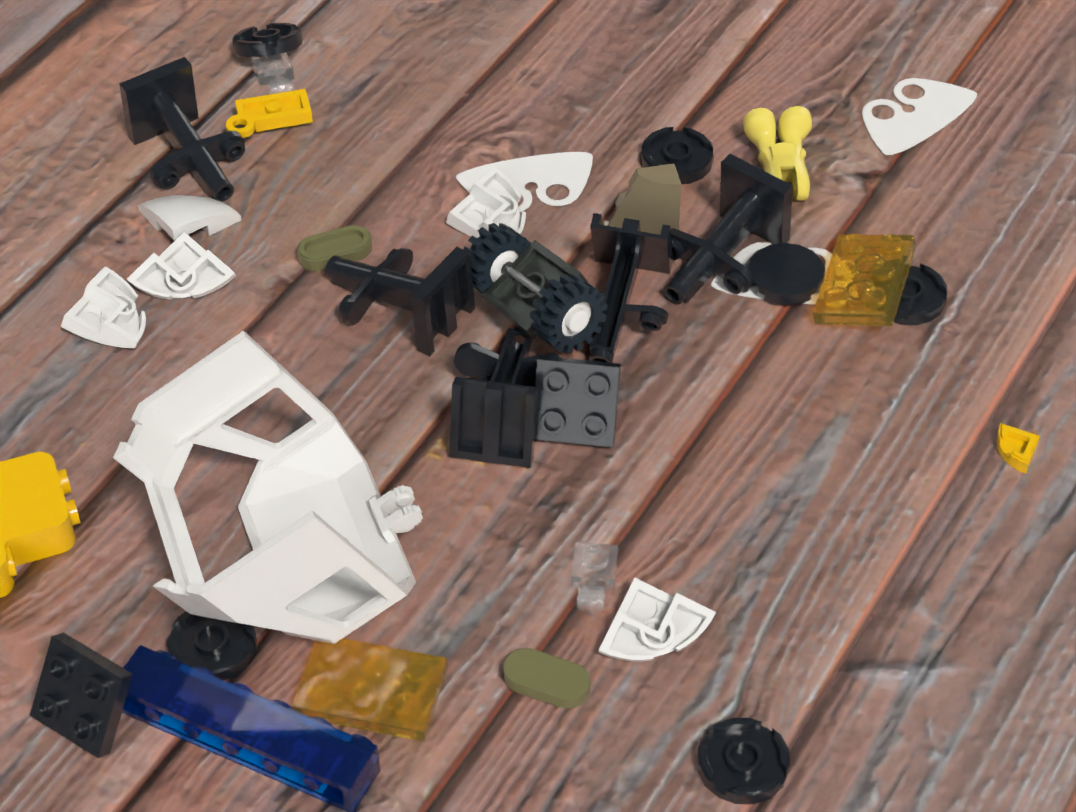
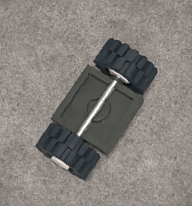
M495 223L488 224L489 231L482 227L477 230L480 235L478 238L473 235L469 238L468 241L472 243L471 247L464 246L463 249L470 252L473 287L483 294L481 297L490 307L532 339L539 336L557 351L572 353L573 348L577 351L583 349L582 342L585 341L587 344H590L594 340L591 337L593 332L600 333L602 328L598 326V323L605 322L607 317L602 313V311L608 310L607 303L603 301L606 298L598 289L589 284L587 279L577 269L536 240L532 243L529 242L521 234L503 223H499V226Z

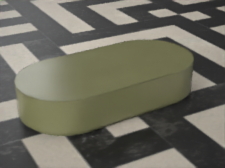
M356 225L304 238L298 244V262L306 270L323 271L329 259L334 255L348 260L359 261L371 253L372 239L367 229Z
M531 648L515 650L504 661V681L514 692L561 708L578 707L589 697V673L577 663Z

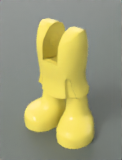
M801 106L786 109L781 114L778 122V134L781 143L776 144V122L773 112L766 108L751 110L743 119V128L748 139L759 151L758 160L763 166V170L785 182H792L795 201L807 200L810 192V179L805 166L806 151L802 148V141L812 128L811 113L808 109Z

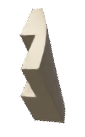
M675 164L636 169L629 180V188L621 193L615 202L617 211L610 222L603 221L605 226L622 228L624 218L640 220L641 232L659 235L661 234L663 224L679 230L681 181Z

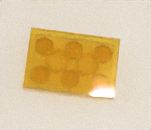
M839 234L813 310L815 324L892 326L916 249L914 235Z
M344 638L335 644L315 641L292 703L293 716L425 742L448 669L447 658Z

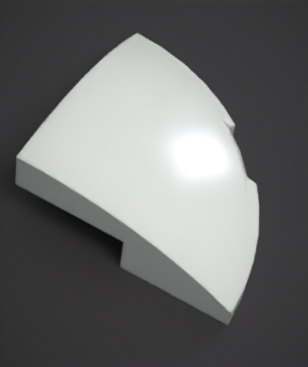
M493 166L473 183L470 194L449 212L446 223L468 236L473 235L476 238L480 236L477 230L484 227L489 231L488 224L492 223L498 226L499 223H503L521 234L525 225L526 212L523 211L520 217L518 202L521 199V195L518 189L506 175Z
M171 195L155 198L138 205L139 211L157 231L164 229L174 241L183 232L190 234L202 228L211 236L241 221V215L233 208L208 197Z
M183 232L160 256L153 253L127 278V281L146 294L171 300L172 298H198L222 288L235 278L236 274L211 251L203 249L188 234Z
M105 266L87 284L83 297L64 315L61 327L97 343L121 348H136L144 333L146 316L144 311H141L140 316L138 315L135 304L138 295L121 276Z
M634 578L598 652L611 658L636 662L652 661L654 657L672 651L679 652L693 643L705 631L716 612L678 593L672 596Z

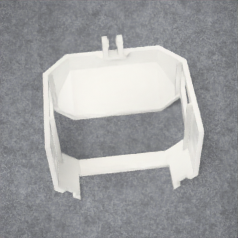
M245 331L240 332L137 405L131 421L136 424L128 442H120L113 458L145 483L176 584L169 579H162L154 584L153 587L189 614L278 630L289 636L335 644L407 596L416 584L396 534L409 532L423 519L419 505H412L415 500L412 488L402 485L380 496L366 460L335 415ZM273 388H280L313 418L278 443H272L223 424ZM193 444L259 459L238 505L253 551L206 583L174 490Z

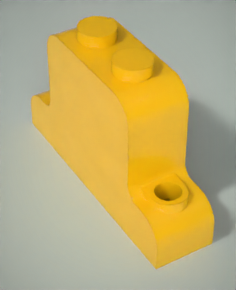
M34 452L0 461V598L5 597L12 591L14 576L17 575L16 566L67 552L75 544L76 537L73 526L81 524L75 500H65L64 495L72 493L66 469L57 470L54 458L46 452Z

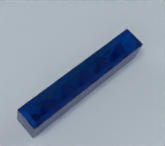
M140 645L123 667L133 674L122 711L123 714L346 812L356 811L380 773L378 746L373 744L367 737L361 734L351 735L333 727L331 723L321 717L315 716L311 718L297 712L281 700L271 701L255 694L250 688L241 683L231 684L215 677L206 668L200 666L194 668L177 661L166 651H154Z

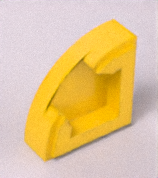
M1000 423L996 439L997 449L1007 464L1026 474L1037 449L1040 436Z

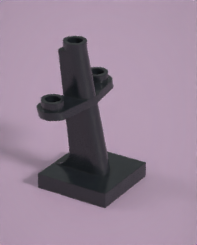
M182 57L119 83L127 134L132 143L137 145L164 133L176 150V152L158 161L151 168L150 178L155 186L171 189L177 185L183 175L191 171L210 198L220 202L229 199L234 193V187L216 161L226 159L229 161L238 160L245 152V141L237 131H228L204 139L200 138L190 123L199 119L193 71L190 62L185 57Z
M729 154L722 160L720 182L721 220L704 240L671 228L673 260L681 258L687 261L663 289L668 300L674 304L688 303L714 273L723 279L725 287L734 294L747 292L754 283L753 275L746 266L730 255L750 233L772 244L787 243L790 240L793 185L732 154Z
M593 213L590 229L595 261L612 264L604 292L606 299L603 300L607 303L608 310L602 311V313L607 317L605 322L598 323V326L602 328L600 333H593L592 338L594 340L590 344L589 361L613 363L624 322L637 323L640 327L650 331H658L662 325L667 323L669 314L666 310L653 305L629 304L639 269L670 274L673 264L671 226L663 224L661 234L659 235L641 232L640 220L624 218L622 228L605 226L602 223L601 214Z
M457 246L426 278L407 274L413 262V252L406 248L393 249L388 254L386 260L378 266L344 259L337 255L329 259L325 268L326 276L332 278L334 285L354 291L353 295L345 296L339 306V315L343 317L344 322L352 325L359 323L375 299L409 310L413 313L417 351L425 355L431 356L435 352L433 339L438 333L449 337L457 329L456 314L460 310L470 314L475 310L470 252Z
M518 327L508 329L500 355L481 347L477 343L462 344L457 349L454 357L455 367L461 374L477 379L455 377L452 383L449 457L531 468L534 459L538 387H535L537 359L539 356L562 357L555 353L528 357L533 339ZM521 335L525 337L524 344L517 343L514 340V336Z

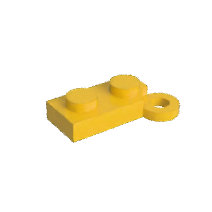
M306 89L235 100L237 115L228 118L226 121V131H237L242 138H246L254 132L312 123V110ZM236 125H246L243 128L235 127Z

